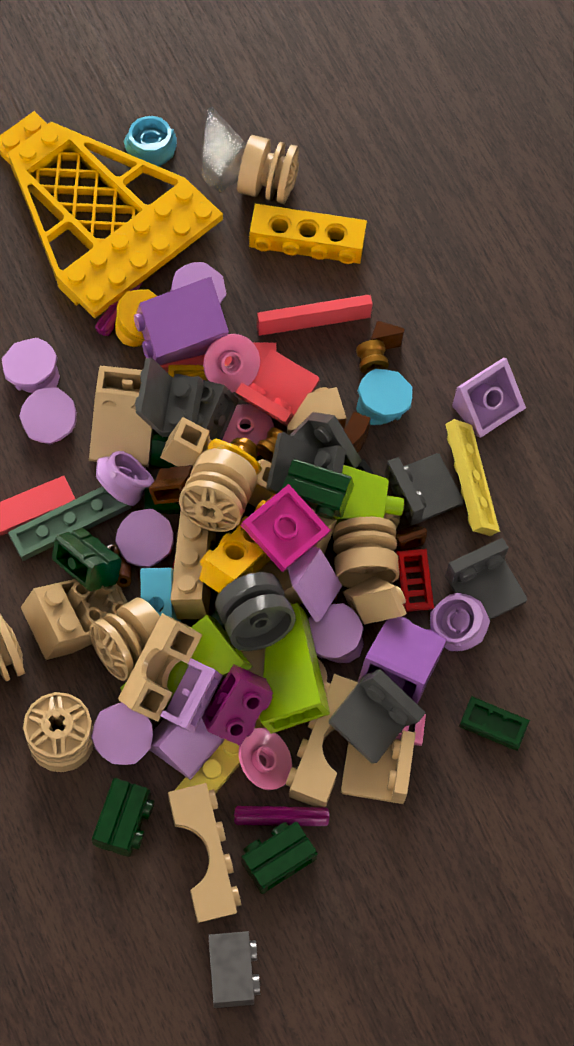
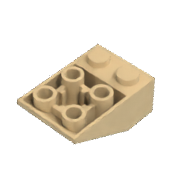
M109 366L99 367L89 461L97 462L99 458L110 457L116 451H124L137 459L143 467H149L154 429L136 414L135 401L139 396L141 386L140 374L142 370Z
M72 579L33 588L22 604L21 610L45 659L49 660L72 654L92 645L89 633L90 625L99 619L103 620L109 613L117 614V609L128 603L117 583L108 587L102 586L101 589L88 591L77 580Z

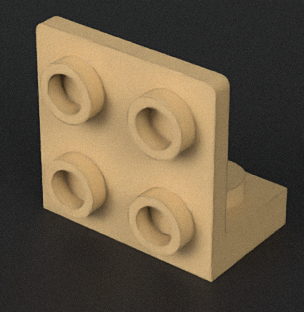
M403 730L401 738L395 739L380 760L374 764L370 763L348 742L341 793L404 804L408 792L416 732Z

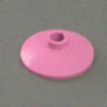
M227 334V336L216 339L206 351L203 362L204 373L208 381L225 385L233 393L236 392L241 382L247 386L253 382L259 371L260 356L251 340L239 334ZM231 356V363L225 366V359Z
M250 404L237 405L222 440L230 443L235 438L243 437L257 444L260 440L267 438V432L270 428L274 427L273 421L270 416ZM248 424L251 427L249 429H242L240 425Z
M255 728L250 736H246L241 746L239 745L240 765L247 778L254 785L264 790H275L286 784L292 768V758L286 743L278 734H271L266 728Z

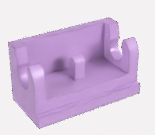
M191 658L188 662L189 666L166 711L163 710L160 716L194 733L223 675L215 669Z

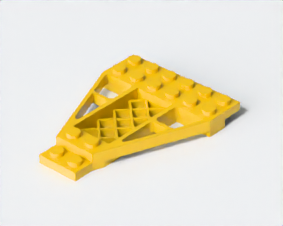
M35 111L0 135V156L11 165L14 176L19 183L56 278L58 288L76 306L80 304L94 319L102 314L110 305L120 300L127 291L137 287L223 220V213L185 177L54 122L47 124ZM90 151L131 167V169L122 176H115ZM77 161L76 169H61V162ZM57 162V168H49ZM81 162H82L89 170H81ZM142 173H145L174 187L153 203L147 205L129 190L126 185ZM40 176L56 177L55 185L40 184ZM60 177L75 178V186L59 185ZM80 178L95 179V186H79ZM99 179H100L107 187H99ZM29 191L60 221L47 232L43 229ZM58 194L74 195L73 203L58 202ZM78 195L94 196L93 204L77 203ZM98 196H112L113 205L97 204ZM117 198L123 201L126 205H117ZM92 212V220H77L76 213ZM96 213H112V221H96ZM116 214H132V219L128 222H116ZM66 230H69L89 251L66 269L61 270L58 267L49 243ZM95 230H111L110 235L105 239L94 237Z

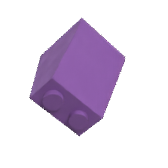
M212 277L204 278L139 303L137 312L134 314L137 331H142L145 340L142 342L144 355L146 358H153L159 365L204 355L216 339L227 336L229 332Z
M405 617L388 619L365 657L358 682L364 675L381 669L418 704L442 654L447 639L439 636L433 630H426L413 624Z

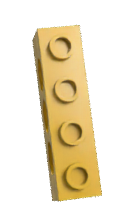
M255 203L249 232V247L260 251L283 252L292 256H310L318 260H337L344 264H360L367 220ZM332 239H337V240H339V241H338V242H334V241H331V240H332Z
M262 500V501L257 505V507L255 508L254 512H255L257 509H259L263 504H265L267 501ZM248 516L243 517L236 530L232 534L226 533L215 550H208L200 561L202 569L199 580L218 593L235 579L250 573H257L271 560L242 528L241 524Z

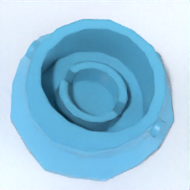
M145 116L137 119L132 123L124 139L125 149L128 154L158 167L173 158L177 144L174 129H171L165 120L156 116Z
M375 368L361 380L357 390L360 397L356 410L358 413L371 418L370 425H383L395 419L399 420L402 414L411 408L412 386L399 372Z

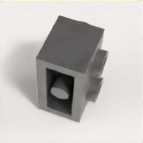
M249 931L210 934L209 952L214 1008L254 1005V995H260L259 974L252 975L251 961H257L256 940H249Z

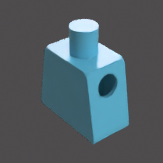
M140 568L141 598L147 601L159 616L163 613L181 622V619H177L170 600L174 570L172 568Z

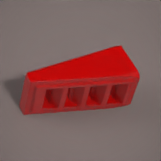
M427 549L396 552L399 562V578L397 580L398 586L406 599V603L403 604L406 612L433 610L434 602ZM418 561L419 566L405 568V562ZM420 572L421 578H406V574ZM422 584L423 590L408 591L407 585ZM424 596L425 602L410 603L409 597Z

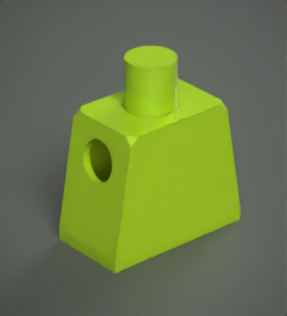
M343 465L342 474L352 477L354 487L343 517L333 516L337 520L336 524L356 517L373 516L384 518L385 514L402 516L404 498L387 495L389 484L387 478Z

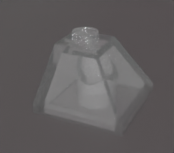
M213 107L207 109L202 177L209 186L213 185L221 193L238 182L240 166L247 144Z

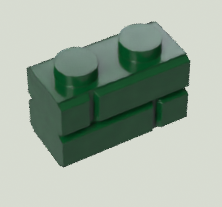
M293 459L282 489L289 484L310 508L316 510L315 514L326 519H333V516L343 517L354 483L351 476Z
M81 528L71 533L58 534L55 538L52 554L53 561L88 591L101 589L102 586L108 587L117 583L122 562L121 558L101 543L98 538L93 537L87 530Z
M113 778L92 837L93 845L127 857L131 856L133 849L139 850L144 836V831L140 830L143 818H150L155 803L154 800L150 799V790Z
M284 822L271 831L272 837L263 843L259 839L255 840L243 849L245 854L241 856V863L261 894L266 893L317 860V851L306 837L298 822H294L290 826L287 822Z

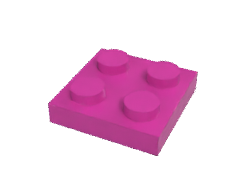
M289 484L241 524L242 528L282 572L331 531Z

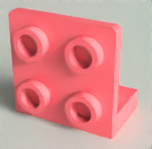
M271 349L261 363L253 382L249 386L241 382L235 393L243 401L287 427L308 393L314 391L320 379L317 375Z

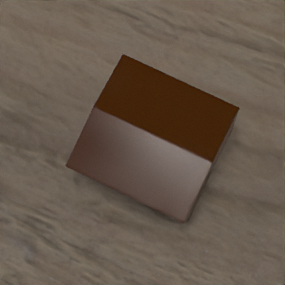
M353 411L348 424L343 429L358 453L367 438L371 418Z
M187 465L160 469L156 480L149 487L154 504L179 502L180 493L190 477L193 466Z

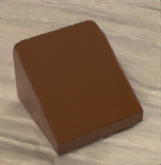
M377 321L371 340L383 341L385 350L401 347L405 329Z
M412 525L396 531L397 547L395 551H408L424 545L427 536L426 528Z

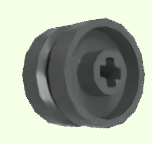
M257 572L239 577L226 585L215 601L216 611L221 622L225 625L229 640L238 650L254 651L271 646L283 639L292 630L296 621L295 612L289 600L285 598L284 589L279 579L271 573Z

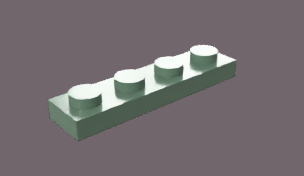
M102 486L9 531L8 534L22 561H25L53 547L58 534L71 533L81 528L88 530L131 509V506L116 500Z

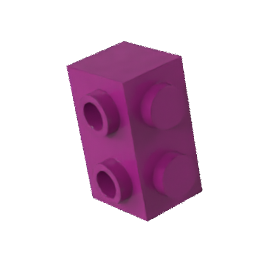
M233 664L202 716L207 731L241 746L246 736L248 737L252 734L256 720L261 712L269 707L273 692L265 678Z

